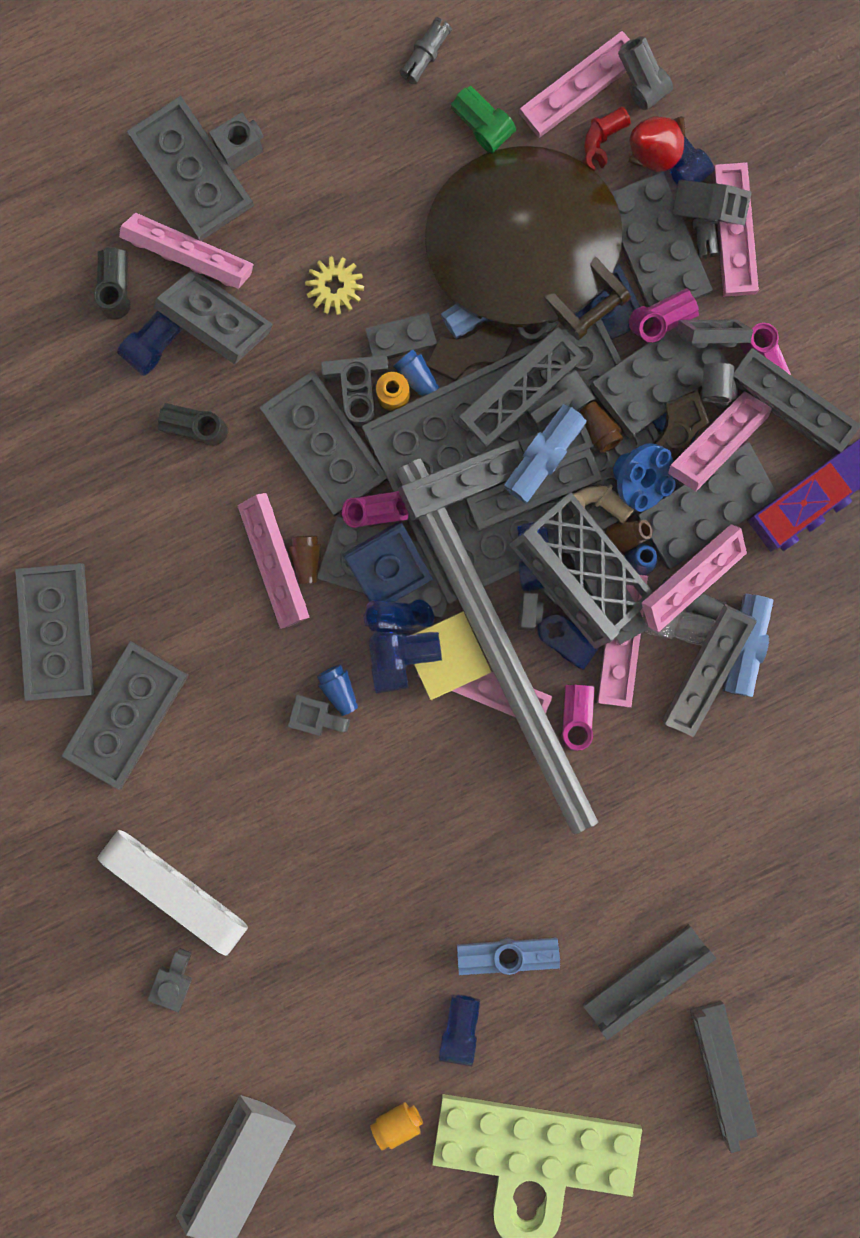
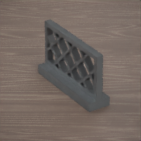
M572 492L565 495L528 529L509 543L595 649L611 642L620 633L619 631L643 608L642 602L653 593ZM566 504L575 514V524L562 522V508ZM541 526L554 528V544L546 543L539 535L537 530ZM562 530L575 532V547L562 545ZM583 533L591 534L595 538L596 550L583 548ZM562 552L575 554V570L567 569L562 563ZM583 556L596 557L597 573L583 571ZM605 559L613 560L617 565L618 577L605 575ZM583 578L597 580V596H590L583 588ZM605 582L618 584V600L605 598ZM626 585L634 586L642 598L637 602L626 601ZM605 605L618 606V621L615 624H612L605 615Z

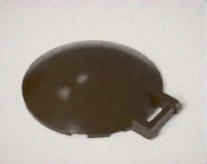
M517 146L496 150L493 154H484L461 167L448 179L436 195L428 214L425 229V244L429 266L445 294L456 305L479 319L484 317L501 322L502 326L528 327V324L545 321L553 323L559 321L576 340H580L587 334V329L616 306H623L631 300L629 291L613 275L622 245V221L618 205L606 183L597 173L580 160L560 151L543 147ZM604 291L609 294V296L581 318H577L575 314Z

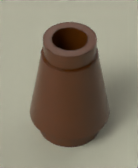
M596 401L587 404L579 411L582 417L587 420L585 426L594 445L593 448H598L600 453L610 451L623 441V437L620 434L622 429Z
M641 520L614 523L604 533L623 555L650 539L653 530L648 521Z
M317 536L291 537V545L288 547L298 584L316 583L321 544H318Z

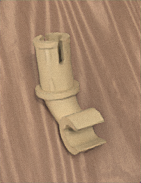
M611 484L609 486H589L573 494L584 508L585 505L595 503L594 506L598 507L600 505L622 523L627 520L634 510L622 502L619 494L612 490L613 485Z

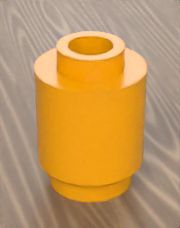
M388 372L377 381V398L383 408L394 411L407 405L410 398L409 384L402 374ZM391 387L399 388L396 393H389L387 391Z
M404 1102L377 1117L376 1122L370 1125V1128L380 1149L385 1150L389 1147L392 1150L419 1135V1126L423 1124L417 1108L414 1105L409 1107Z

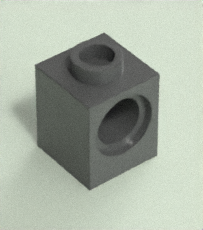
M243 112L209 132L213 144L232 171L264 152L260 139L264 138L259 126L254 119L249 122ZM238 136L247 137L246 141L240 145L232 143L234 138Z

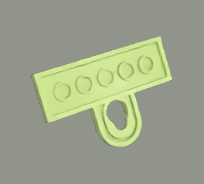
M443 1094L433 1155V1166L498 1176L493 1215L496 1229L502 1238H553L560 1226L566 1186L633 1197L642 1127L641 1125ZM526 1181L539 1183L544 1188L546 1194L544 1202L537 1208L536 1215L531 1220H522L518 1216L517 1204L513 1199L515 1189Z

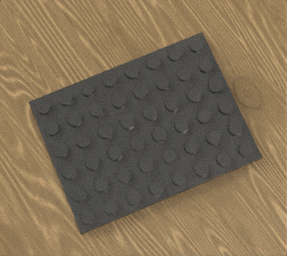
M601 319L588 328L587 334L580 340H576L566 329L562 330L585 355V358L563 378L577 371L589 388L593 381L622 362ZM544 339L362 426L365 436L393 492L398 491L403 486L396 470L414 460L421 458L428 474L431 475L516 440L519 442L539 433L529 421L526 413H524L486 448L471 431L467 433L459 425L458 421L459 416ZM562 346L551 356V364L566 365L574 357ZM547 370L534 371L527 378V387H542L546 383ZM551 370V378H552L558 371ZM589 388V390L591 391V393H592L593 396L595 397V400H594V401H596L597 404H598V405L609 415V417L617 424V422L613 419V417L610 415V413L607 411V409L603 406V404L600 402V400L596 397V395L593 393V391ZM511 392L502 401V409L517 410L522 405V392ZM526 393V400L534 393ZM487 414L476 424L486 436L497 428V415ZM502 415L501 423L510 415ZM651 423L630 439L622 430L620 434L623 437V441L608 452L600 453L598 448L590 449L603 478L601 481L590 486H609L611 484L613 485L612 490L618 493V481H616L613 475V467L616 460L622 454L630 453L639 446L653 443L659 437L654 424ZM673 477L676 486L680 481ZM563 497L481 531H478L466 499L445 507L483 587L527 567L509 543L528 529ZM595 503L585 505V510L602 530L614 523L620 522L618 518L600 505L598 507L594 506ZM567 504L562 509V522L574 518L572 516L573 511ZM634 509L630 516L634 515L637 510ZM408 515L407 521L448 605L457 601L458 598L419 518L411 520ZM541 526L537 530L539 535L546 543L554 544V528Z

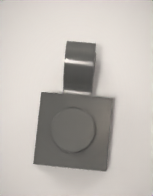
M297 695L288 727L318 736L322 735L324 727L345 733L348 730L350 719L328 714L329 703Z
M179 948L173 957L170 969L163 966L159 969L147 1001L179 1013L193 979L184 975L192 952Z

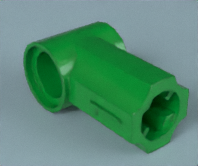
M471 85L461 90L451 103V109L473 130L477 142L489 153L493 154L516 132V126L508 114L500 108L495 110Z

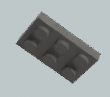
M192 270L158 296L153 307L233 364H236L270 333L273 326L271 322L205 276Z

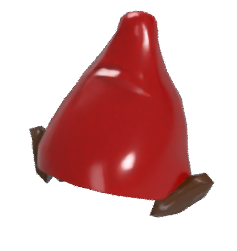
M653 116L641 121L632 130L629 138L632 155L628 162L644 166L646 169L655 172H663L673 168L680 160L684 150V117L671 119Z

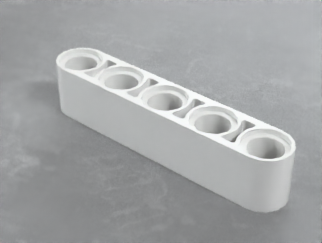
M117 830L97 857L111 872L223 955L227 956L248 929L246 923L122 830Z

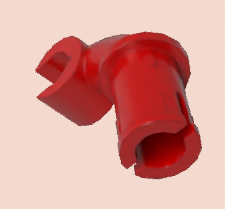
M621 106L600 119L597 117L591 119V126L585 138V156L582 162L593 171L596 168L592 163V159H596L599 162L601 169L607 164V154L600 148V144L606 142L608 136L631 125L630 116L624 107Z

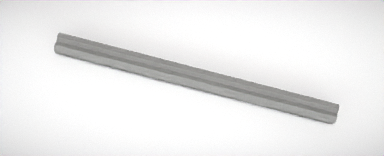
M421 458L396 470L402 485L429 475ZM445 507L420 517L419 520L571 832L577 834L586 828L596 825L598 820Z

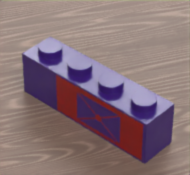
M860 439L847 446L842 453L836 454L747 520L770 552L779 547L782 551L787 550L799 541V538L796 536L805 528L809 532L813 531L826 521L823 515L833 509L837 513L852 502L849 496L858 489L860 490Z

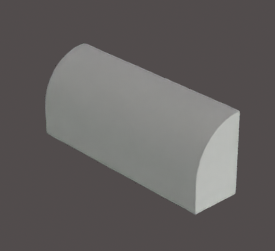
M242 1095L239 1096L176 1215L186 1236L194 1238H237L296 1127L287 1116L263 1102Z

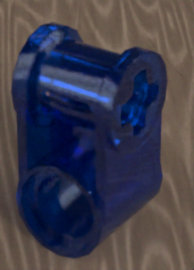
M547 616L537 626L538 637L543 643L582 670H585L599 647L595 649L577 626L562 616ZM557 622L559 624L557 630L561 634L560 636L549 638L548 634L550 631L546 626L547 624L551 625Z
M389 629L376 631L369 641L372 660L371 669L376 694L409 689L405 662L402 659L398 636ZM380 635H386L387 640H393L394 645L389 647V653H383L382 648H376L375 642L380 641Z

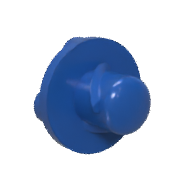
M653 443L644 444L630 453L622 454L616 460L613 467V475L616 481H618V493L625 505L642 512L655 506L663 497L672 494L675 489V480L673 476L668 474L673 463L671 452L668 449Z

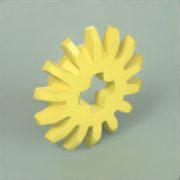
M333 256L329 257L328 267L319 260L317 264L321 271L318 272L310 269L309 274L314 276L315 280L305 282L306 286L314 287L312 291L307 293L308 298L317 296L313 306L317 308L321 303L325 304L324 313L326 314L329 313L330 307H335L336 315L341 314L340 306L345 305L348 311L352 310L353 308L349 301L353 299L359 303L361 300L355 294V290L364 291V286L355 282L363 278L362 274L352 275L351 272L357 266L353 263L345 268L346 259L343 257L338 265H334ZM336 276L340 283H344V287L338 288L337 293L333 294L329 287H325L326 282H331L332 277Z

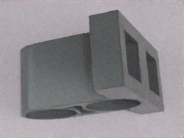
M679 180L672 214L745 226L752 192L726 184Z
M387 355L321 362L322 375L325 382L341 381L344 411L350 424L356 428H362L363 425L373 421L375 418L372 377H381L389 372ZM352 373H363L366 376L364 382L360 385L350 384L348 378ZM357 404H364L369 408L367 415L362 418L352 416L351 410Z

